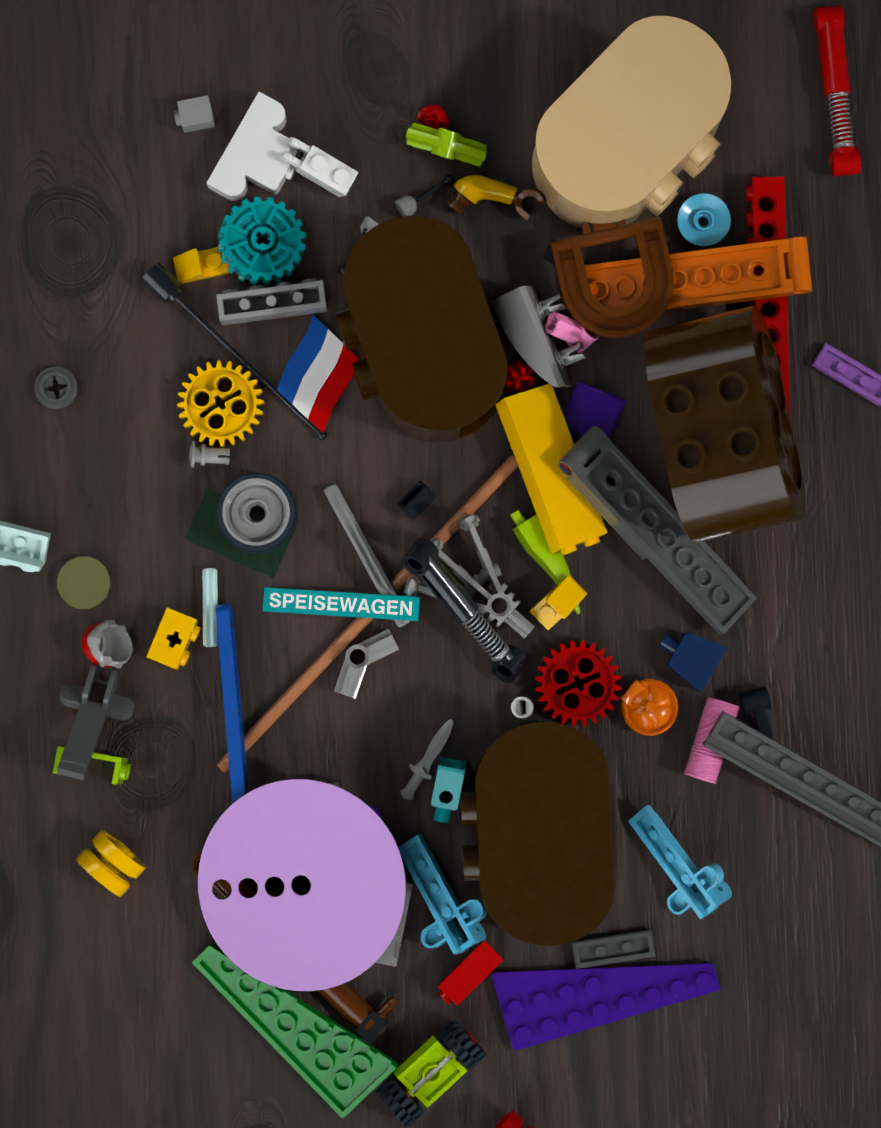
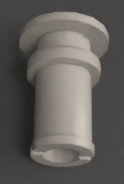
M192 441L189 450L190 466L194 468V462L200 463L205 466V463L229 465L230 458L219 455L230 456V448L206 447V444L196 447L195 441Z

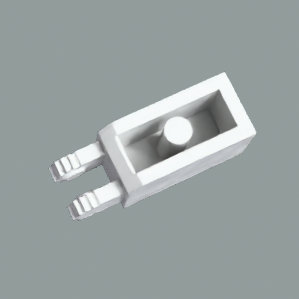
M291 137L288 141L289 144L304 153L301 160L288 152H282L280 157L296 167V172L338 197L346 196L358 172L314 145L308 146L300 140Z

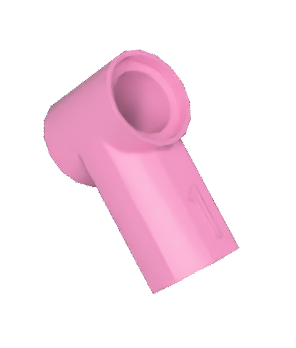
M552 312L548 316L545 324V333L565 340L569 347L580 342L583 348L578 350L577 353L583 352L600 337L586 330L574 319L556 312Z

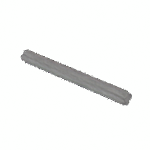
M334 484L327 487L324 493L379 594L397 596L338 486ZM394 620L398 627H403L410 622L407 620Z

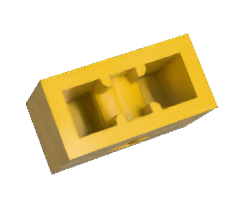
M166 608L146 657L176 670H179L180 665L185 667L190 656L187 648L190 641H196L201 627L197 626L199 621ZM178 632V638L182 642L180 645L175 644L172 648V642L169 640L170 635L175 636Z

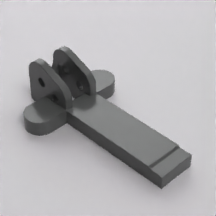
M92 664L85 687L76 684H66L61 688L60 702L64 706L78 709L79 711L61 756L57 774L84 780L106 717L128 720L133 716V701L127 697L115 695L119 671L112 670L110 677H104L98 672V666ZM96 683L107 685L103 704L90 701Z

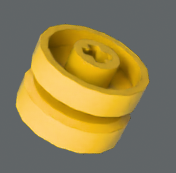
M100 830L92 840L94 847L99 853L85 848L76 860L100 884L115 895L122 897L129 889L130 883L121 872L130 878L137 879L146 867L125 844L115 839L106 831Z

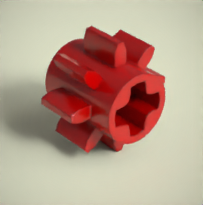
M518 360V362H514L507 367L506 386L511 393L515 390L521 393L533 389L534 380H537L538 377L527 363L523 365Z

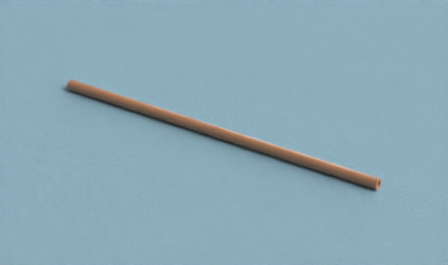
M510 455L430 541L434 538H439L443 542L442 545H444L459 529V519L473 514L518 467L516 458ZM405 568L390 581L396 594L406 585L408 577L413 575ZM356 617L244 734L245 753L373 618ZM228 752L216 764L225 774L229 770Z

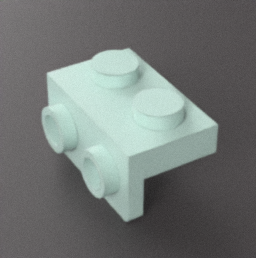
M0 521V565H13L21 567L26 572H39L46 562L51 533Z

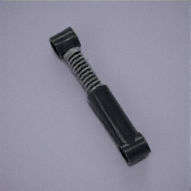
M425 538L416 539L402 559L404 568L409 573L419 576L458 623L465 625V628L471 631V635H474L473 638H477L476 641L479 642V645H482L485 652H488V655L491 656L493 674L503 682L512 683L527 662L526 654L516 646L506 645L498 633L495 632V629H492V626L489 625V622H486L481 612L478 611L477 603L438 558L439 551L436 545Z

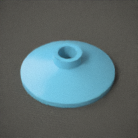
M697 194L688 198L682 204L678 212L677 223L680 233L688 242L696 246L707 247L717 244L726 236L730 228L731 217L726 204L720 198L711 194ZM706 218L708 225H699L698 219Z

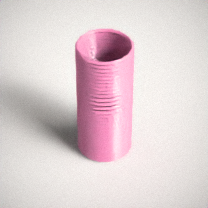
M707 697L702 718H700L701 720L697 728L698 731H696L697 733L692 745L693 748H691L692 751H690L691 754L688 757L687 767H685L686 769L683 773L716 784L721 765L724 761L722 758L724 757L706 748L702 743L707 739L711 728L722 710L736 718L740 708L734 704Z

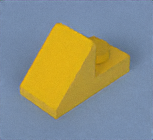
M218 247L198 251L195 248L173 257L177 280L181 284L230 274L227 271L229 265L228 263L222 264L221 257L223 252H218Z
M568 574L539 600L529 612L549 630L561 618L565 619L587 595V592Z

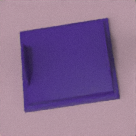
M578 380L563 414L570 434L581 438L592 426H597L611 440L627 401Z

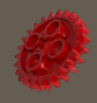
M571 640L568 649L561 643L559 644L561 652L557 653L554 649H551L550 652L553 658L543 657L542 659L547 666H538L537 668L543 673V676L535 677L536 681L542 683V686L535 689L537 692H543V696L538 699V702L546 701L548 703L543 709L544 711L554 710L552 719L558 715L562 716L561 724H564L567 719H571V725L575 727L577 720H580L582 726L586 727L588 718L596 724V715L599 714L601 717L606 718L604 709H614L609 702L611 700L619 701V698L613 694L614 691L622 690V687L615 685V681L622 677L613 674V671L619 666H610L609 662L613 656L604 658L605 649L602 648L596 652L595 643H592L589 649L585 648L584 640L581 641L579 647H576L574 641ZM583 658L589 659L592 663V670L587 674L580 672L578 669V662ZM563 669L567 672L568 680L566 683L557 684L554 681L553 673L555 670ZM597 672L600 673L599 678L583 684L582 691L574 688L560 695L556 694V690L574 682L573 677L575 676L578 679H583ZM592 683H598L603 687L601 697L593 698L590 696L588 689ZM571 693L578 697L579 703L576 708L569 709L564 705V698L567 694Z

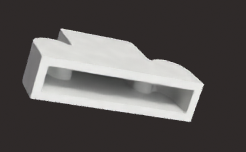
M258 92L206 183L210 190L229 200L238 201L247 193V181L277 195L286 179H292L296 172V167L283 160L280 156L282 152H288L294 157L299 158L301 151L289 144L290 138L278 132L285 127L287 121L285 109L279 102Z

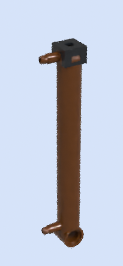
M202 851L193 857L191 863L192 871L197 876ZM223 879L217 880L212 887V890L221 899L228 898L232 891L229 882ZM241 880L239 883L241 895L246 898L254 897L256 894ZM347 982L336 987L316 990L368 1043L387 1025L388 1021L385 1017L397 1004V1000L394 997H390L377 1010L373 1009Z

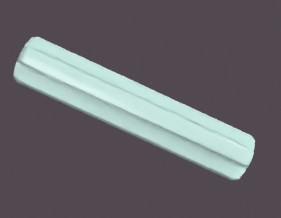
M205 568L202 571L203 645L205 647H216L218 645L216 605H218L217 569Z

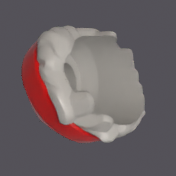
M105 620L104 622L90 625L83 633L82 648L86 657L93 664L99 667H116L119 669L130 659L133 645L125 625H117L115 620Z

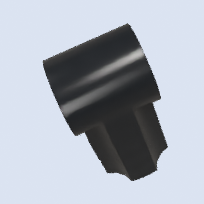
M763 686L740 692L741 707L744 715L747 716L749 726L772 739L776 738L777 735L770 713L771 702L766 687Z

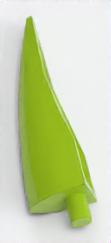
M519 510L512 513L510 516L517 526L512 529L525 551L535 559L557 585L568 574L571 576L561 551L554 554L551 553L537 514L525 520ZM579 604L574 608L577 615L581 613Z

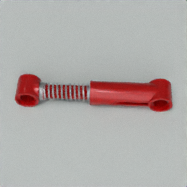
M842 5L815 7L814 27L816 34H818L824 96L830 102L828 104L831 111L829 113L831 115L830 120H832L830 124L833 125L831 133L834 134L832 136L834 139L832 141L834 149L830 151L831 173L833 177L860 174V152L858 148L854 147V141L851 140L853 138L850 135L852 127L849 126L851 118L848 117L850 115L848 112L850 108H847L849 106V103H847L849 99L846 97L851 91L844 39Z

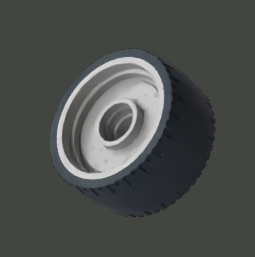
M250 473L240 476L224 489L217 505L219 528L226 540L241 551L253 554L274 551L286 543L296 527L298 511L295 498L282 481L271 475ZM256 507H261L265 510V516L260 521L251 519V511Z

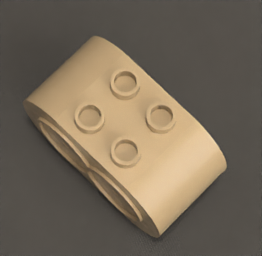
M671 16L643 18L625 29L548 108L538 125L536 146L532 157V172L537 189L542 191L546 197V205L559 218L581 229L583 224L589 223L590 230L594 231L593 223L615 222V226H618V221L625 219L626 224H629L637 219L646 208L657 217L678 195L677 190L683 184L678 175L684 170L694 179L715 157L714 152L720 146L714 135L726 111L731 93L729 66L718 44L705 31L683 19Z

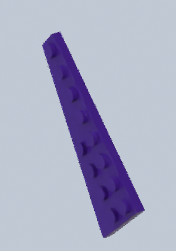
M713 963L491 973L513 1051L721 990Z

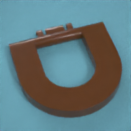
M660 217L626 224L625 219L618 221V226H615V222L593 223V232H590L589 223L582 225L584 234L550 242L565 306L575 321L586 330L607 338L631 337L649 329L665 312L673 292L674 275ZM635 236L645 278L643 293L636 302L627 307H607L596 300L590 290L581 249Z

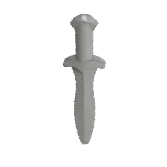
M452 719L448 720L435 734L421 761L415 766L409 765L414 773L406 787L400 790V794L404 799H414V793L422 779L431 780L433 778L429 775L430 768L450 736L453 727Z

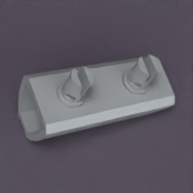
M522 286L491 301L495 314L507 337L525 362L552 386H572L566 366L587 358L586 353L573 355L582 349L583 345L579 342L574 346L559 351L554 337L545 333L546 316H549L552 312L567 309L564 303L553 306V304L563 299L562 294L558 293L540 302L534 287Z

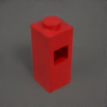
M486 940L480 942L438 984V987L441 989L438 994L447 1004L450 1005L453 1002L458 1006L503 961V958Z

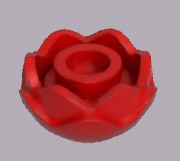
M431 104L420 109L417 117L420 125L447 130L449 116L443 107Z

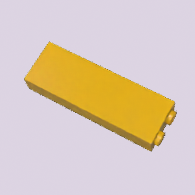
M546 384L521 392L496 403V408L551 553L554 554L561 551L563 556L576 551V546L584 543L586 548L599 543V537L607 534L601 515L566 479L568 476L562 473L557 465V462L571 449L574 442L552 385Z

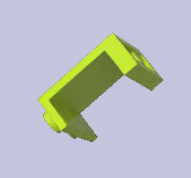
M65 746L57 747L53 773L57 774V768ZM99 752L93 753L92 758L116 762L112 784L120 785L123 784L124 780H128L131 764H127L128 758Z

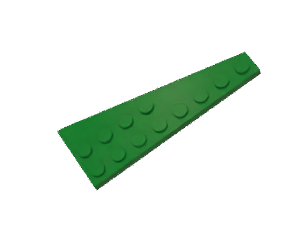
M212 942L192 962L342 1119L399 1066L396 1061L285 989L268 985L245 973L215 943Z

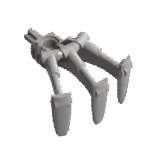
M473 513L459 519L458 525L460 530L463 529L464 532L469 530L478 550L476 553L483 569L479 570L480 573L478 575L474 574L471 576L463 567L455 564L441 551L444 548L443 542L439 538H434L431 542L438 548V557L465 584L463 588L471 597L478 592L488 600L487 606L479 603L477 605L481 615L490 614L487 619L489 623L493 620L498 621L496 625L498 628L505 621L525 639L535 626L515 610L521 602L519 600L516 602L512 601L515 594L512 592L508 595L504 594L508 586L506 584L500 585L497 579L498 576L502 575L497 563H492L487 549L483 547L475 529L476 526H479L478 522L480 519L478 515ZM414 575L408 577L404 588L406 596L413 597L417 595V592L437 598L429 588L420 585L421 581L418 580V577ZM491 580L497 594L491 595L482 585ZM495 599H503L507 604L506 611L500 614L495 613L491 607L492 602Z

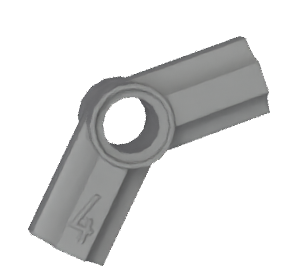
M389 629L348 648L334 692L356 699L367 665L399 650ZM357 649L364 651L366 656L364 662L359 665L352 663L350 659L351 653Z

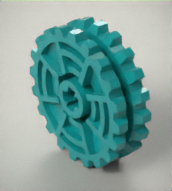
M260 196L254 197L253 202L245 199L241 202L240 208L236 205L233 206L231 213L224 217L218 234V239H220L217 246L218 252H223L221 257L222 264L228 263L229 268L227 271L230 274L237 273L239 281L250 280L251 286H256L257 282H262V285L267 287L271 281L280 283L284 276L289 278L294 268L299 266L306 245L303 243L306 233L300 231L303 225L301 219L295 220L296 212L293 209L287 211L284 202L281 201L279 204H275L271 197H268L266 201H262ZM265 239L267 241L266 244L261 243L259 245L257 243V240Z

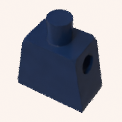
M688 632L683 634L680 641L665 634L658 646L659 649L671 655L666 666L699 693L705 688L727 649L724 645Z

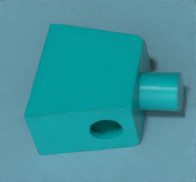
M440 756L431 800V806L436 807L433 818L435 821L449 823L451 811H457L466 761ZM449 791L451 792V795L444 796L442 792Z

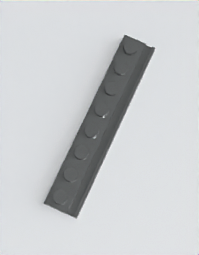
M722 710L711 728L707 739L702 743L706 748L881 847L880 800Z

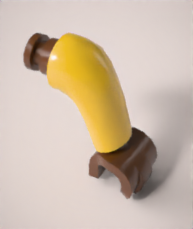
M468 175L459 179L453 185L456 188V191L452 194L454 198L452 201L448 199L446 203L459 214L464 212L462 210L464 206L468 207L471 202L476 204L480 200H491L508 205L513 203L517 212L527 220L530 214L522 207V200L526 196L535 197L538 203H544L547 200L543 192L537 188L528 187L519 192L516 187L480 175Z

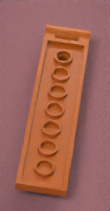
M793 237L669 254L674 275V285L666 310L677 308L691 309L812 292L807 237ZM640 258L585 265L593 296L607 307H627L636 302L643 293L645 278ZM763 268L764 272L762 275L757 276L755 275V270Z

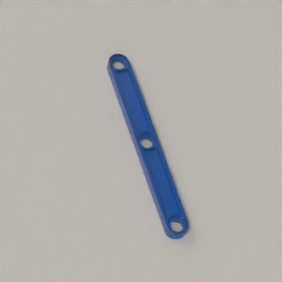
M231 603L216 605V621L233 804L239 798L249 793L234 617Z

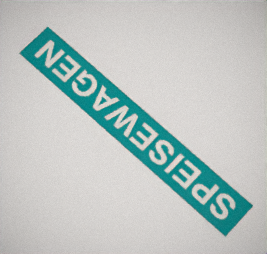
M264 587L263 611L418 621L420 597Z

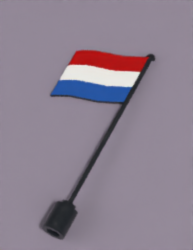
M159 262L143 276L141 282L164 304L168 301L171 304L177 301L319 436L318 440L326 439L327 433L324 430L332 410L354 375L352 363L357 362L359 358L351 350L346 351L344 344L313 314L306 335L288 361L276 389L180 297L182 294L180 290L182 284Z

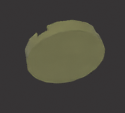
M89 556L76 557L69 560L61 568L57 577V589L61 598L68 605L77 609H91L99 606L107 598L111 589L110 575L107 568L99 560Z

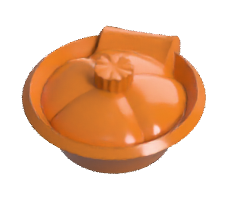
M635 679L621 697L623 717L628 726L639 734L646 736L661 734L667 731L677 718V697L674 691L662 681L655 679L638 681Z

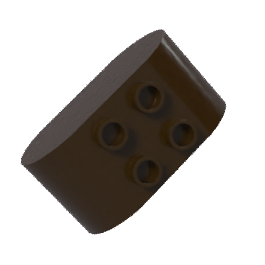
M403 216L378 224L365 233L353 247L347 259L343 276V289L347 308L334 312L346 351L360 346L364 357L363 360L352 363L363 401L378 397L381 409L388 420L400 431L415 439L426 442H449L461 439L477 431L494 415L497 410L495 404L502 400L507 378L505 352L466 242L456 230L437 219L424 216Z
M750 306L648 331L644 345L647 379L672 495L680 520L689 538L694 543L802 520L806 511V499L798 449L776 351L767 323L757 306Z
M536 722L510 729L496 738L480 758L474 776V791L460 792L461 824L476 825L477 845L462 846L464 881L478 880L480 894L489 915L502 930L512 937L539 946H555L570 943L586 936L598 927L607 916L614 898L608 765L602 751L595 742L584 733L572 727L551 722Z

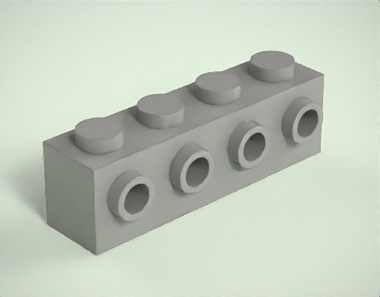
M317 278L304 279L299 284L280 282L276 283L275 287L265 288L264 285L249 287V290L238 292V289H228L222 291L223 294H216L219 319L222 326L327 312L323 280L318 281Z

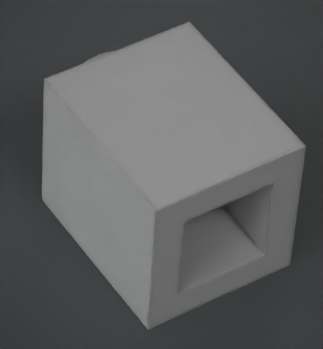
M208 95L177 101L178 110H174L177 126L182 125L184 133L215 127Z

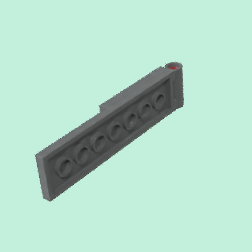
M592 426L557 462L561 472L568 476L566 479L642 560L647 558L719 635L725 634L757 599L705 541L694 543L689 538L678 512L609 440L605 432L599 427Z

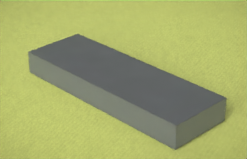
M651 929L571 942L575 969L656 957Z

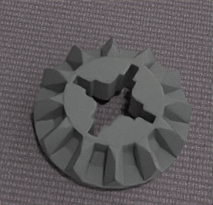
M57 366L50 367L42 371L37 377L35 394L44 406L52 409H61L70 405L77 396L78 384L74 375L69 370ZM54 377H56L59 385L67 386L60 390L59 399H57L53 391H45V389L53 387Z

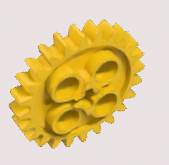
M220 360L217 361L216 368H213L207 362V370L203 371L198 366L197 372L199 375L188 374L192 381L190 384L182 382L183 387L187 391L178 393V396L183 398L184 402L178 403L177 406L178 408L185 409L184 412L179 414V417L181 419L188 418L183 426L185 428L193 426L190 435L194 437L200 433L199 441L201 443L206 438H209L211 447L214 446L216 440H219L222 448H224L226 440H229L234 446L235 437L245 441L243 435L245 431L253 434L250 427L251 424L259 426L260 423L255 419V416L263 415V411L257 409V406L263 405L264 400L257 399V396L263 392L262 389H253L258 384L257 379L248 381L251 372L248 371L242 375L241 365L233 370L231 361L227 363L226 368L222 366ZM228 379L232 382V387L229 391L221 392L218 390V384L221 380ZM236 391H241V394L239 396H236L225 402V409L221 410V408L217 407L213 409V411H211L209 414H207V416L203 418L200 417L201 413H203L204 411H208L217 405L216 400L218 398H221L222 401H225L230 396H232ZM201 393L208 394L210 397L208 404L205 406H198L195 403L196 397ZM239 401L246 404L245 412L240 415L234 414L232 412L233 405ZM214 416H221L224 419L223 425L218 429L210 427V420Z

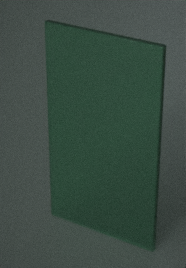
M206 490L185 540L274 578L293 533L285 544L274 551L263 554L241 551L226 540L219 528L217 505L220 495ZM252 510L250 514L251 519L254 521H260L265 516L255 510Z

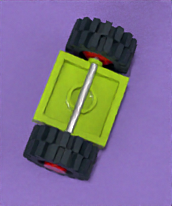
M455 1019L438 1033L449 1047L448 1050L433 1035L393 1072L406 1088L396 1078L391 1076L376 1090V1093L389 1110L408 1128L425 1113L414 1096L428 1108L467 1072L466 1068L456 1057L472 1070L487 1056L473 1036Z

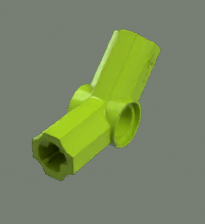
M413 122L406 133L407 145L430 151L431 154L446 159H456L480 167L487 154V145L461 137V134L443 128L434 129Z

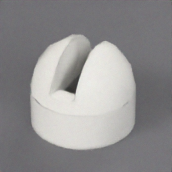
M518 697L511 704V711L518 718L529 717L534 709L532 701L527 697ZM522 701L526 702V714H522Z

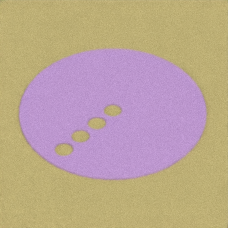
M290 779L269 783L252 790L234 802L221 815L207 837L202 850L198 871V894L203 917L211 935L224 954L236 966L255 979L271 986L293 991H316L336 987L354 979L370 968L382 956L393 940L402 919L406 897V878L403 861L395 839L382 819L370 806L357 796L335 785L308 779ZM298 875L306 876L310 880L311 889L306 895H298L292 889V880ZM270 877H278L283 881L284 891L280 896L274 897L267 893L265 883ZM245 878L253 879L258 885V892L252 898H246L239 892V883ZM217 880H226L231 885L232 891L228 898L219 899L213 894L212 887Z

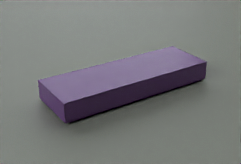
M825 343L811 367L880 407L881 375Z

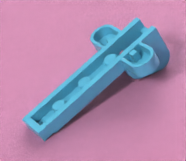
M650 805L642 808L628 821L678 888L667 899V906L672 913L680 915L692 907L701 920L731 898L732 891L729 885L723 881L724 872L722 868L716 863H710L698 870Z
M422 834L416 835L399 846L398 849L401 857L435 919L434 923L421 932L422 944L427 948H437L447 942L453 954H460L468 951L469 947L484 941L486 933L479 923L487 914L483 901L472 899L462 905L459 904ZM455 917H457L461 927L463 928L468 938V941L462 934V932L459 930V928L456 926V924L452 921V919H454Z

